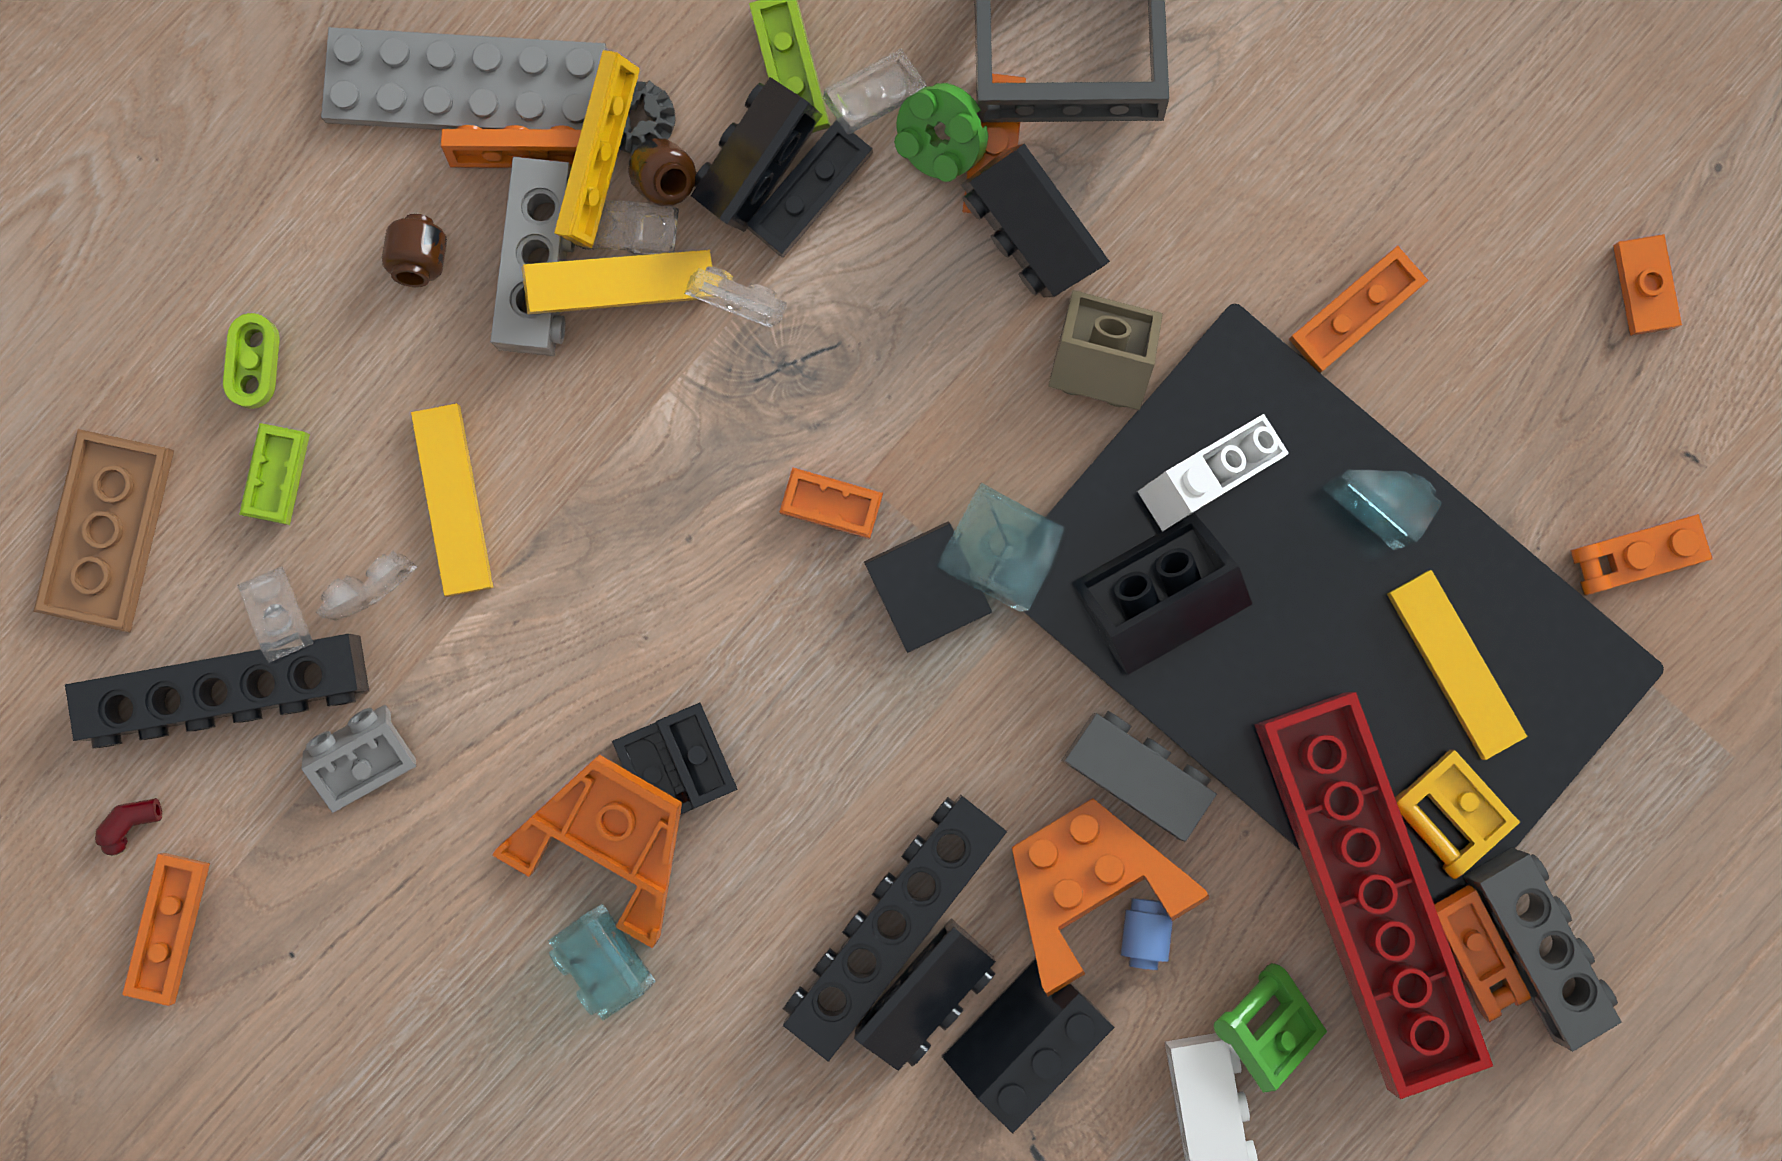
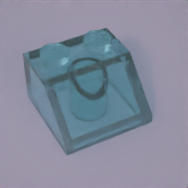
M603 903L548 940L553 947L549 954L555 966L563 975L566 976L569 973L572 975L581 988L576 991L579 1001L590 1015L598 1013L602 1021L642 996L656 982L623 932L616 928L617 923Z

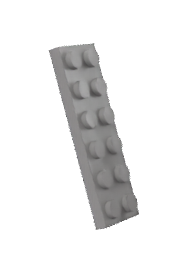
M328 27L321 118L325 123L434 130L457 129L462 125H474L482 129H504L510 125H519L528 129H550L554 126L564 125L576 130H582L602 51H608L605 43Z

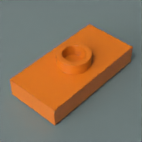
M1665 234L1620 241L1614 244L1613 248L1630 336L1676 329L1682 326Z
M792 467L779 513L870 540L883 493Z

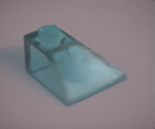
M1347 470L1329 480L1323 487L1328 494L1393 550L1417 542L1442 505V502L1434 496L1436 489L1430 482L1416 473L1411 476L1406 471Z
M980 483L936 567L1017 611L1029 610L1051 569L1064 527Z

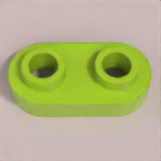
M256 313L243 314L230 325L227 334L223 388L226 396L235 404L248 409L264 406L274 394L280 336L276 326L267 318ZM261 332L263 335L262 343L257 347H251L250 339L252 335ZM252 378H257L259 383L257 390L253 393H247V382Z

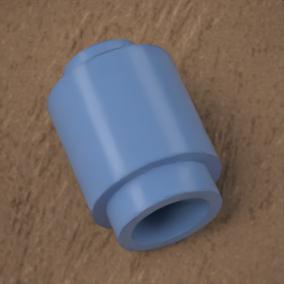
M1132 898L1131 909L1125 910L1121 956L1130 957V967L1158 970L1159 961H1169L1173 921L1166 913L1160 901Z

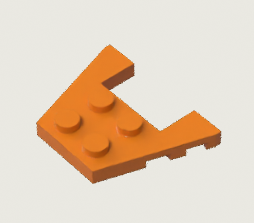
M599 754L495 849L492 856L530 877L535 872L554 837L637 886L616 928L653 948L661 936L682 802Z
M1093 798L1012 847L1041 984L1047 996L1052 995L1085 975L1060 930L1142 880L1148 882L1172 921L1209 899L1208 893L1201 885Z

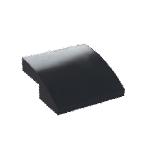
M949 521L864 561L907 653L992 613L975 573Z
M700 702L612 741L624 769L682 802L680 815L738 790Z

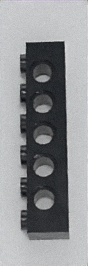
M343 634L65 684L73 741H91L92 749L120 745L122 744L121 736L138 733L139 740L169 736L168 727L185 724L186 732L215 728L216 718L232 716L233 723L263 719L261 710L279 707L280 715L309 711L308 702L326 699L327 707L356 702L355 694L369 691L361 636ZM316 663L322 671V678L320 683L311 689L305 683L304 673L310 664ZM268 671L274 677L275 686L271 694L264 697L259 692L258 680L263 673ZM222 680L227 686L228 693L225 701L217 705L212 699L211 691L214 684ZM174 688L180 695V705L174 713H170L166 708L165 698L167 693ZM125 697H128L133 704V713L125 722L119 715V705Z
M961 794L955 802L949 797L943 801L931 817V820L937 824L926 839L919 834L915 837L901 856L907 861V864L896 877L888 872L871 894L878 900L867 915L860 910L855 914L842 931L848 937L847 941L837 953L831 948L827 950L812 970L819 977L808 991L799 986L783 1007V1010L789 1014L783 1026L826 1061L829 1062L1007 833L1002 826ZM947 834H955L964 841L963 854L956 860H945L937 853L938 841ZM915 873H928L935 880L934 891L928 897L917 898L908 891V880ZM889 910L901 913L906 921L904 930L895 936L884 934L878 926L879 917ZM867 949L872 952L876 958L875 967L868 973L855 972L848 962V957L853 951ZM828 987L840 989L845 994L846 1004L838 1011L826 1010L819 1001L821 991Z

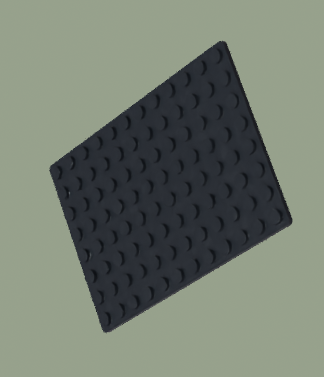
M1231 304L1225 309L1146 400L1140 410L1133 415L993 578V585L997 590L1299 851L1300 848L1255 724L1342 693L1356 692L1394 797L1412 785L1449 750H1455L1520 823L1463 875L1452 879L1442 868L1445 863L1403 818L1434 905L1468 886L1463 877L1464 875L1510 848L1515 849L1661 677L1664 671V667L1659 660L1239 304ZM1264 414L1289 454L1194 512L1239 565L1253 605L1127 675L1104 642L1075 591L1072 582L1162 532L1137 492L1167 470ZM1429 570H1432L1528 736L1487 760H1481L1387 596V593ZM1427 795L1417 804L1459 851L1470 843Z

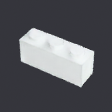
M1216 1033L1166 1041L1165 1047L1185 1161H1258L1253 1140H1245L1243 1122L1250 1121V1114L1245 1093H1237L1234 1074L1241 1073V1062L1231 1044L1229 1045L1221 1040Z

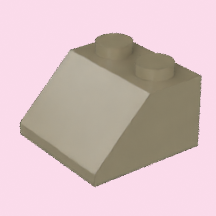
M1073 290L1048 386L1060 389L1070 395H1083L1106 401L1116 407H1129L1140 410L1155 365L1163 313Z

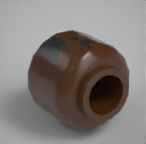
M653 138L643 142L634 150L628 166L631 184L649 202L658 206H673L681 203L691 194L695 186L697 172L693 160L677 144L667 139Z
M409 214L405 218L395 220L386 229L382 265L391 274V278L401 285L408 287L426 286L429 281L437 279L442 274L447 236L440 227L434 224L431 218L422 214Z

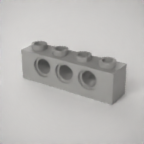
M513 157L490 341L499 351L555 356L556 344H562L564 341L566 323L565 316H559L560 312L529 315L523 313L522 305L525 300V291L521 267L524 264H528L529 255L536 249L545 248L549 250V258L546 263L566 261L567 252H573L575 249L574 243L554 233L572 168L569 162ZM543 203L555 205V211L548 220L536 221L533 219L534 211L539 205Z

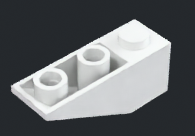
M1263 414L1167 470L1137 492L1163 532L1289 453Z

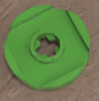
M936 83L933 86L923 87L901 105L896 122L898 134L894 141L895 148L902 157L908 158L922 173L944 182H950L974 167L983 157L988 143L987 126L982 128L981 120L977 115L981 110L976 101L966 91L952 84ZM942 122L946 126L944 133L950 137V140H941L935 133L934 127Z

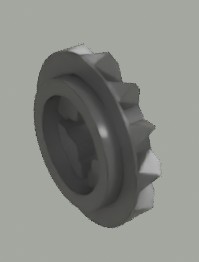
M650 80L647 82L637 81L629 110L635 111L638 104L641 105L642 100H644V111L653 121H639L637 127H634L631 133V120L629 116L627 117L619 147L624 152L633 154L639 145L653 138L668 140L673 132L675 110L672 101L666 91L654 85Z

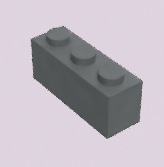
M1107 711L1104 717L1097 713H1092L1061 761L1177 839L1186 842L1217 795V793L1207 787L1211 779L1188 764L1182 771L1167 761L1171 755L1170 751L1148 737L1142 744L1127 734L1132 726L1110 711Z

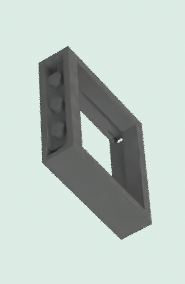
M974 0L976 103L981 110L977 113L981 122L1164 121L1169 102L1165 0H1148L1151 82L992 83L991 0Z

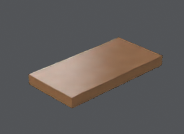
M81 429L77 430L33 612L131 632L174 450Z

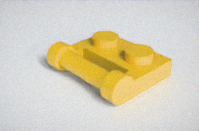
M1449 750L1412 785L1395 797L1401 816L1445 863L1442 868L1452 879L1463 875L1520 823L1455 750ZM1426 795L1470 842L1465 848L1459 851L1417 805Z

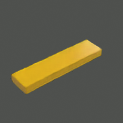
M606 50L602 51L554 232L578 246L592 248L594 245L640 68L619 53Z
M710 250L524 264L521 267L528 315L713 299L716 296Z
M456 403L411 412L444 596L450 597L494 588L461 407Z
M1426 571L1387 593L1481 760H1487L1528 737L1433 571Z

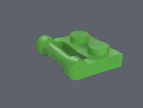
M1275 963L1267 965L1259 974V982L1231 1012H1224L1214 1023V1030L1218 1037L1224 1042L1231 1044L1263 1093L1276 1091L1327 1033V1030L1288 972ZM1275 995L1280 1005L1252 1035L1246 1025L1270 998Z

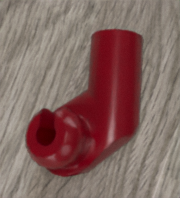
M155 798L114 807L96 829L95 843L101 846L102 852L110 856L122 853L128 842L125 835L133 826L161 821L162 808L159 800Z

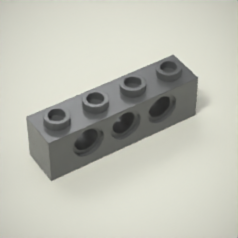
M1510 848L1463 876L1466 883L1477 890L1530 993L1533 1005L1554 1042L1573 1052L1622 1023L1614 1009V1006L1618 1004L1615 994L1604 980L1597 978L1591 967L1595 963L1594 956L1585 942L1574 936L1568 925L1572 921L1571 914L1562 900L1557 896L1553 897L1545 883L1549 879L1548 872L1537 856ZM1528 894L1530 899L1529 907L1525 913L1518 916L1516 911L1517 902L1521 896ZM1551 936L1552 948L1547 955L1541 957L1539 952L1540 944L1543 939ZM1574 978V991L1570 996L1563 998L1562 990L1564 984L1569 979Z

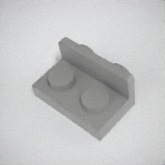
M383 705L374 711L372 708H367L358 712L348 721L347 726L333 734L330 731H326L311 739L303 751L301 769L331 812L334 813L415 768L416 758L391 723L390 710L386 705Z

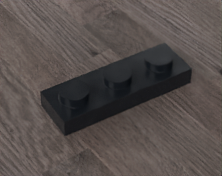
M836 119L746 224L747 229L784 258L873 154V148Z

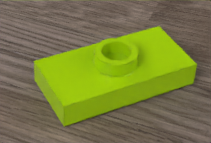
M259 423L239 515L290 525L310 437L309 433Z

